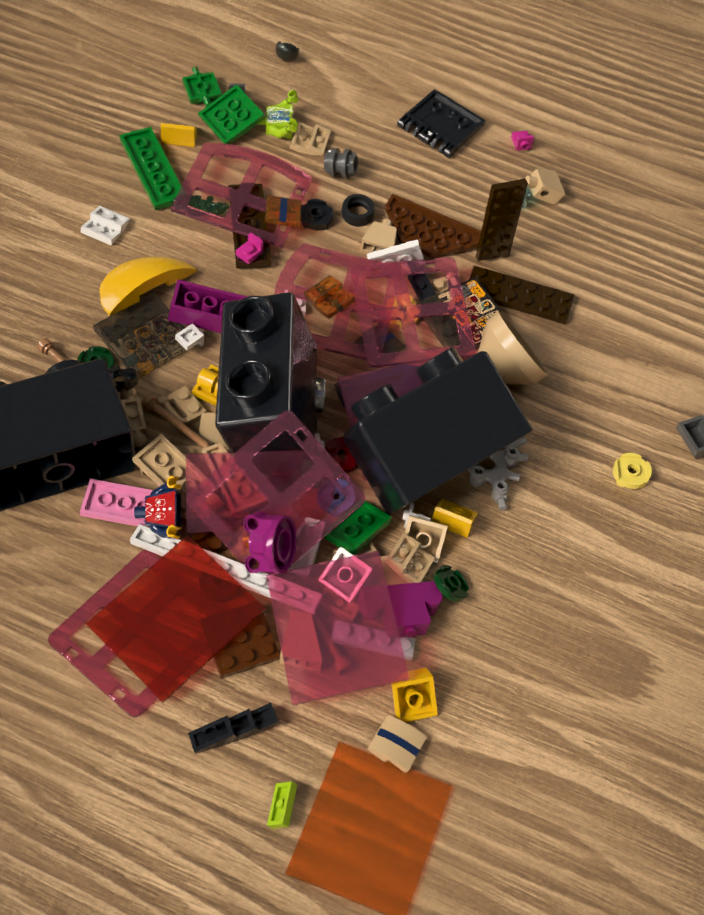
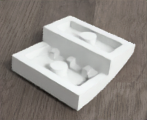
M99 206L91 212L90 220L81 226V233L112 245L125 230L130 218Z

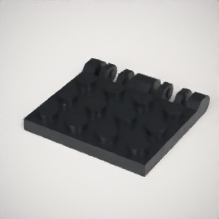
M434 89L398 120L397 126L406 132H410L416 125L417 128L412 133L414 137H418L420 141L427 145L430 144L431 148L437 147L440 141L443 142L438 152L443 153L447 158H451L465 142L485 125L486 120Z

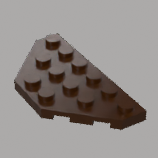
M392 194L385 204L388 218L392 222V226L397 228L396 235L400 244L418 240L422 254L434 258L478 247L481 231L395 194Z

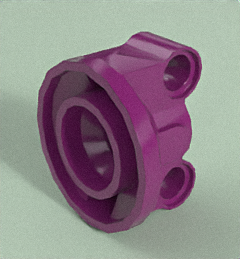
M257 511L245 517L243 525L245 530L250 533L248 546L251 554L245 560L247 571L250 573H257L259 571L286 573L292 565L296 552L297 535L293 520L289 516L269 515L263 511Z

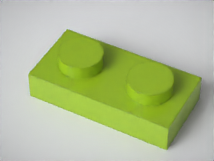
M292 781L276 783L267 821L268 827L272 829L289 827L298 786Z

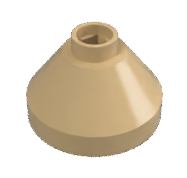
M500 311L487 320L478 352L485 351L488 353L506 385L537 384L548 376L546 369L533 350Z

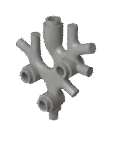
M521 437L506 446L504 450H499L489 456L495 463L492 469H484L479 464L467 469L470 472L469 482L472 486L480 487L485 481L491 483L493 486L491 497L498 503L499 510L501 511L507 509L508 484L505 481L509 479L519 482L520 474L509 471L507 467H515L518 461H528V453L520 454L517 449L527 443L525 437Z

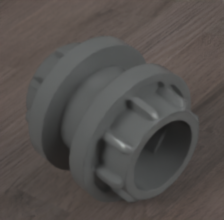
M333 148L326 152L324 170L331 177L336 178L338 173H341L343 178L348 179L356 174L358 155L352 152L351 149H345L341 153L339 148Z

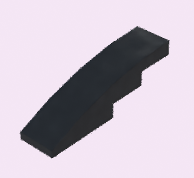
M268 703L253 711L248 709L230 718L224 716L189 732L188 735L194 753H199L260 733L279 725L280 722L274 705Z

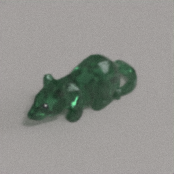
M200 195L178 196L172 202L174 210L184 211L192 218L214 215V218L217 219L230 206L227 203L212 202L214 200L213 196H208L204 200L201 199ZM186 200L183 205H177L179 201Z

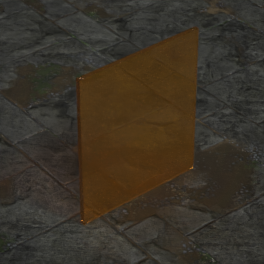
M339 742L285 874L381 914L406 915L452 786L412 770L404 773L389 761L383 762L374 755Z

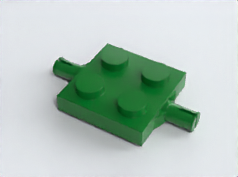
M194 66L192 67L193 75L182 77V83L190 104L204 102L207 107L211 104V101L219 98L222 93L214 72L200 73L199 68Z

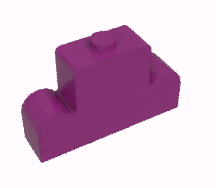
M430 581L361 587L356 600L360 613L365 620L376 621L379 617H382L389 638H411L426 634L431 623L430 616L437 612L442 601V593L438 590L435 582Z

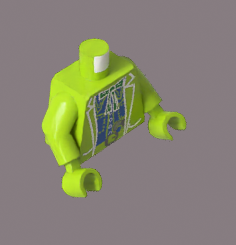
M291 90L288 93L289 98L274 106L266 107V118L257 125H266L267 135L278 139L282 137L292 139V132L295 133L297 131L298 123L293 119V104L291 102H298L297 92Z

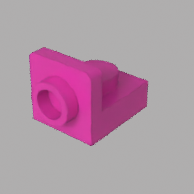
M527 130L512 132L511 139L516 151L532 149L533 135H529Z
M249 233L248 241L236 250V255L249 265L263 253V241L259 236Z

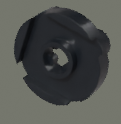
M320 199L308 200L306 204H302L299 208L301 225L304 228L327 229L333 220L332 207H329L327 202Z
M118 366L109 368L117 392H121L120 388L126 387L129 390L138 384L136 369H120Z

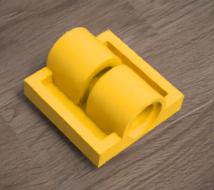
M211 364L208 369L203 368L199 373L197 384L192 389V394L216 406L219 368Z

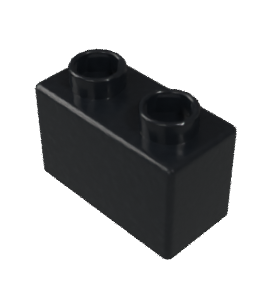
M291 292L267 296H249L241 300L227 301L223 304L215 426L240 468L244 469L247 475L299 469L303 459L315 461L317 345L297 299Z
M450 348L416 369V373L423 383L417 388L398 397L392 385L386 384L364 396L351 406L358 422L343 435V441L388 515L409 505L533 431L532 426L487 352L480 351L463 361L456 348Z
M72 359L64 360L54 364L45 374L10 384L0 381V511L88 485L90 479L102 481L136 469V464L132 461L135 456L133 430L105 360L97 359L86 363Z

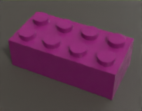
M177 280L168 321L185 325L193 324L197 328L221 333L223 304L227 301L241 300L247 296Z

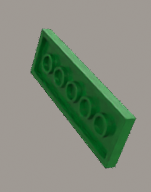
M151 127L119 135L126 154L154 210L187 201V196Z

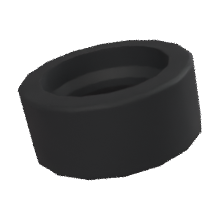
M362 194L348 196L342 204V218L346 223L355 227L368 225L374 217L375 208L373 201ZM353 206H360L368 212L357 215L348 209Z

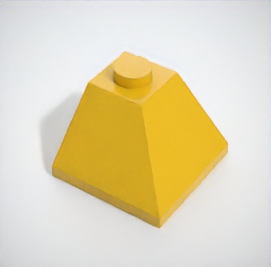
M427 668L406 671L391 683L395 717L403 722H410L438 715L434 678Z

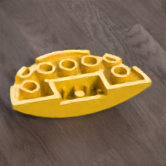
M144 257L127 261L111 270L101 283L99 290L101 305L106 313L111 316L139 302V295L163 283L170 286L176 283L177 280H182L196 273L197 269L188 263L168 257Z

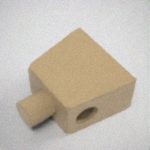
M536 169L530 176L525 177L528 183L527 186L530 187L535 198L556 205L565 195L555 170Z
M384 219L382 223L373 222L362 238L360 251L372 253L394 246L397 228L393 227L392 222L388 219Z

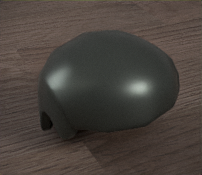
M278 41L275 48L276 55L284 61L295 60L300 50L291 43H281V41Z

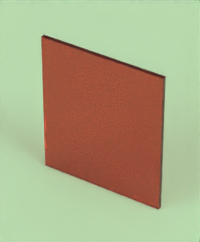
M187 535L90 619L86 625L158 697L159 701L164 703L266 609L264 605L256 600Z

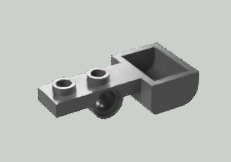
M703 415L679 422L676 429L694 458H704Z

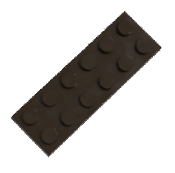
M525 178L491 185L476 251L477 261L510 255L528 185Z
M228 185L236 268L271 267L263 185ZM253 233L262 239L263 253L248 265L236 255V250L248 241V234Z
M474 265L468 282L475 279L487 295L480 298V300L483 301L489 298L493 304L566 325L575 294Z

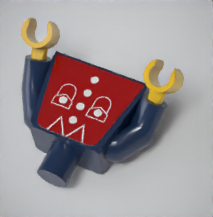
M170 476L166 483L146 496L145 506L134 508L135 518H144L145 525L149 526L153 533L162 538H180V536L176 535V532L181 531V493L174 490L181 488L180 484H176L177 480L180 479L178 476Z

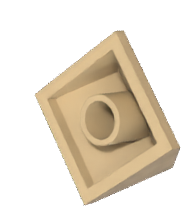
M409 515L405 534L420 542L421 544L418 548L435 557L433 563L438 564L448 525Z

